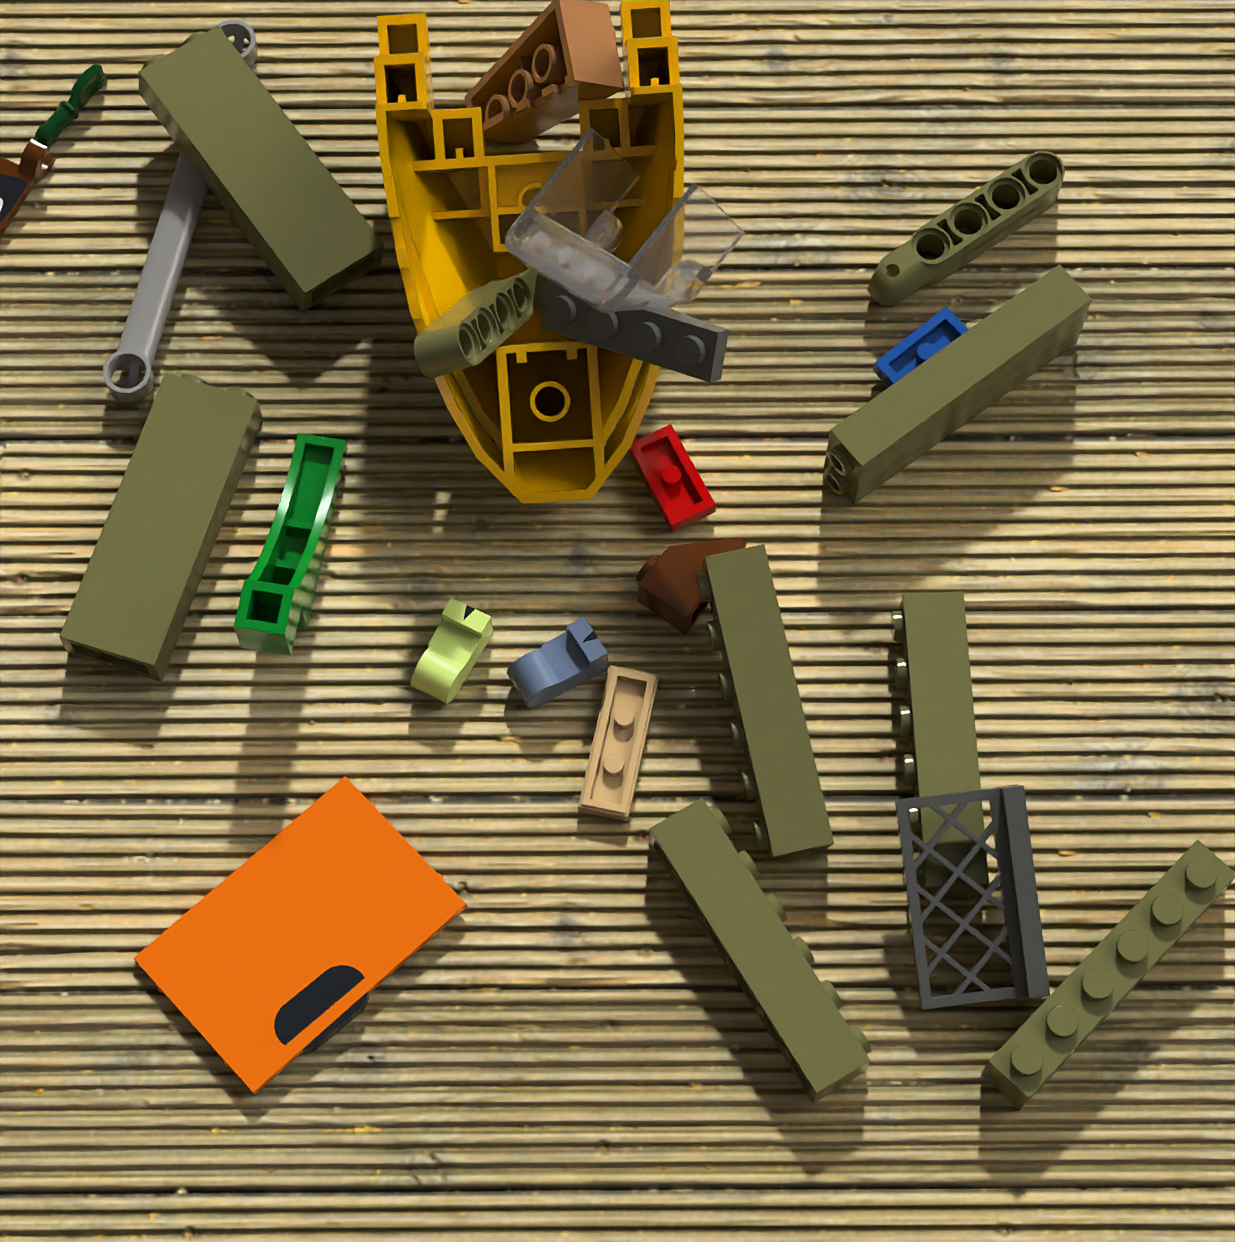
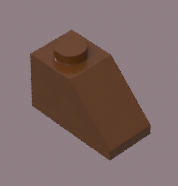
M738 537L668 546L659 559L654 556L650 557L640 569L636 577V581L639 582L638 602L686 635L710 605L709 601L701 603L695 579V573L702 572L701 565L704 557L746 548L747 543Z

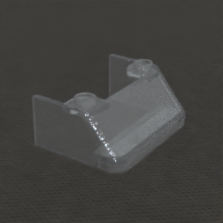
M589 128L512 224L505 237V247L519 262L596 310L602 313L676 307L692 301L745 232L699 185L693 182L628 264L613 256L611 253L616 250L620 243L623 225L612 212L641 176L596 130Z

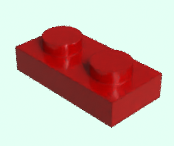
M671 424L633 441L627 452L671 532H675L716 512V504Z

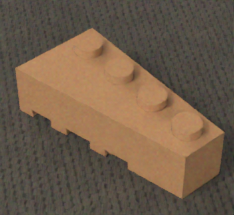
M553 0L465 95L466 108L481 107L484 139L521 145L579 113V100L606 99L625 89L615 41L616 32L612 26L608 4L589 0Z

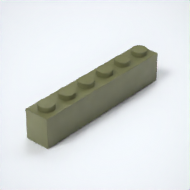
M765 544L705 556L701 565L702 572L695 573L696 585L701 603L710 602L713 621L706 622L707 633L712 651L721 650L725 670L718 671V681L723 700H732L736 719L729 721V729L735 751L743 749L748 769L741 770L740 776L746 800L755 799L759 819L752 821V830L758 851L766 849L768 860L771 861L829 848L834 844Z
M964 592L903 593L899 611L891 612L892 640L901 641L902 658L895 659V683L897 689L905 688L906 706H899L898 712L900 736H909L910 754H905L902 758L904 785L913 786V798L981 789ZM982 801L969 802L956 818L960 824L978 838L984 831ZM958 803L941 805L939 807L950 815ZM930 807L908 810L911 832L927 844L944 823L945 819ZM951 825L933 850L956 867L973 846L974 842ZM917 845L918 853H913V854H914V860L917 858V856H918V855L920 854V852L923 850V849H922L920 846H918V845ZM980 848L962 872L983 889H986L989 885L987 852ZM928 854L916 870L917 884H920L924 890L934 896L952 871ZM958 877L941 899L979 898L981 894ZM921 895L922 900H927L924 896Z
M701 798L649 828V844L809 1098L815 1103L867 1071L871 1061L867 1054L872 1052L871 1046L861 1029L856 1024L849 1027L839 1012V1009L843 1008V1003L833 985L828 980L821 983L812 970L811 965L815 963V960L804 940L800 936L793 939L782 923L787 920V916L778 899L772 893L765 896L755 879L759 877V872L749 854L745 850L738 853L728 838L732 834V830L722 812L717 807L710 810L704 799Z
M1197 839L993 1055L981 1074L1021 1110L1224 893L1234 880L1235 872Z

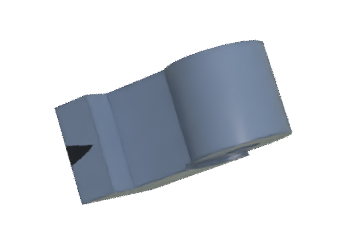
M584 616L568 625L566 632L541 645L540 649L533 650L518 658L510 665L506 673L528 707H536L608 670V652Z

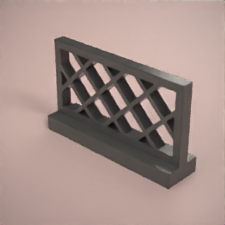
M1013 784L988 789L895 800L920 1008L923 1010L1019 997L1036 998L1050 996L1024 785ZM989 800L992 821L978 838L960 824L956 818L969 802ZM958 803L950 815L939 807L941 805ZM930 807L945 819L944 823L927 844L911 832L909 809ZM951 825L974 842L973 846L956 867L933 850ZM992 832L995 850L985 843ZM912 841L923 849L915 860ZM980 848L997 860L998 874L986 889H983L962 872ZM928 854L952 871L934 896L919 886L916 878V870ZM958 877L981 894L963 919L940 902L941 898ZM999 884L1002 903L991 895ZM918 893L929 900L922 911L920 910ZM987 900L1003 911L1005 923L992 942L969 925ZM935 906L958 923L940 949L924 937L922 923ZM964 929L987 946L986 950L969 971L946 954ZM1005 937L1007 939L1008 955L998 947ZM925 945L936 953L928 964ZM994 952L1010 964L1012 986L991 989L975 977ZM942 958L965 975L951 994L931 996L929 975ZM971 981L982 989L963 992Z

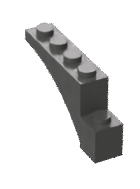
M574 252L539 259L532 307L542 310L541 329L710 383L721 379L729 329L688 316L642 295L615 276L611 271V263Z

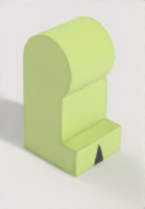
M450 598L442 612V620L428 643L429 647L423 653L414 670L411 686L446 704L450 703L460 690L493 635L491 616L454 598Z

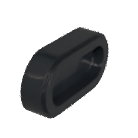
M338 965L326 970L280 1008L274 1023L278 1039L282 1044L287 1045L365 979L360 971L347 965ZM368 992L303 1048L302 1054L318 1049L361 1014L369 1001Z

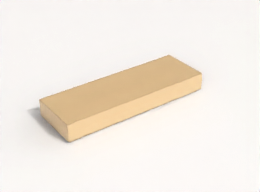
M610 665L579 800L578 812L628 822L659 683V675Z

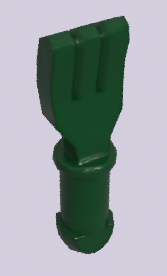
M94 64L79 76L73 85L69 100L67 102L64 100L60 101L56 111L37 129L35 133L37 142L47 147L57 142L58 136L73 119L79 117V111L88 103L91 97L106 85L107 78L101 65Z

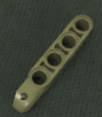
M1048 151L1034 152L917 229L909 241L882 258L871 277L867 288L868 293L877 303L883 306L894 305L923 286H932L941 282L1050 209L1057 201L1065 175V167L1062 160L1054 153ZM1041 178L1049 184H1038L1032 179ZM995 203H1006L1012 209L998 208ZM967 227L975 233L966 235L959 232L957 228ZM922 252L933 253L938 258L935 260H927L922 258L919 254Z
M530 267L510 278L493 279L485 286L473 289L419 333L414 340V355L421 372L427 378L432 379L478 365L527 322L534 313V307L532 306L538 271L537 267Z

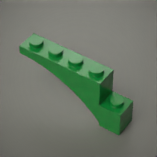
M298 433L288 475L270 532L252 573L248 579H244L233 626L241 648L291 656L297 628L308 629L348 450L345 440Z

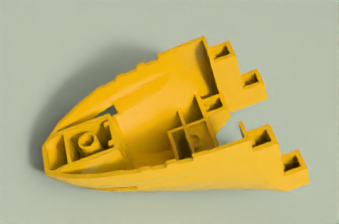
M620 0L619 12L625 97L579 100L581 150L499 156L485 155L481 107L434 110L429 27L426 13L377 16L379 55H373L379 153L397 261L417 334L421 333L473 289L485 286L496 278H510L533 266L538 269L539 259L568 252L578 253L611 263V271L626 285L651 300L673 309L677 290L682 238L684 116L677 35L672 36L669 0ZM534 307L532 317L478 365L453 372L462 392L452 373L435 377L434 379L448 411L476 458L522 504L592 499L630 449L652 397L660 366L644 361L642 364L641 360L541 329L542 310ZM465 398L467 399V401H468V403H469V405H470V407H471V409H472L474 415L472 414V412H471V410H470V408H469V406H468V404H467Z

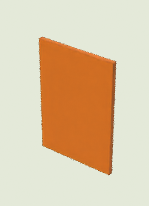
M345 776L133 959L157 985L158 991L168 997L223 1059L224 1065L231 1068L250 1091L256 1095L303 1053V1048L367 992L370 994L464 911L467 908V904L443 880V876L437 873L376 809L375 804L369 802ZM347 965L354 967L365 977L362 981L286 1045L281 1043L275 1033L274 1023L278 1011L284 1004L331 967Z

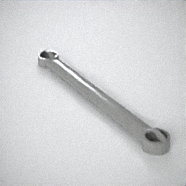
M227 20L218 24L217 26L221 28L227 38L234 36L233 46L249 67L253 65L258 55V46L253 29L247 23L240 20ZM247 39L249 47L242 53L244 40ZM182 151L176 164L117 352L112 354L103 366V377L109 393L114 399L123 403H135L143 400L154 387V375L151 367L208 190V185ZM130 364L126 387L119 388L112 383L114 372L121 366ZM143 367L145 369V377L137 385L140 369Z

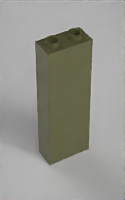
M219 26L205 33L199 31L190 35L180 48L166 56L159 54L152 57L138 71L139 95L302 312L381 264L384 248L383 242Z
M1060 264L830 429L823 468L825 470L824 477L829 486L839 495L845 493L855 505L1077 343L1092 299Z
M169 373L164 374L59 638L68 654L162 682L263 421L258 399H255L252 394L236 387H228L227 390L208 385L202 378L192 374H182L181 377Z

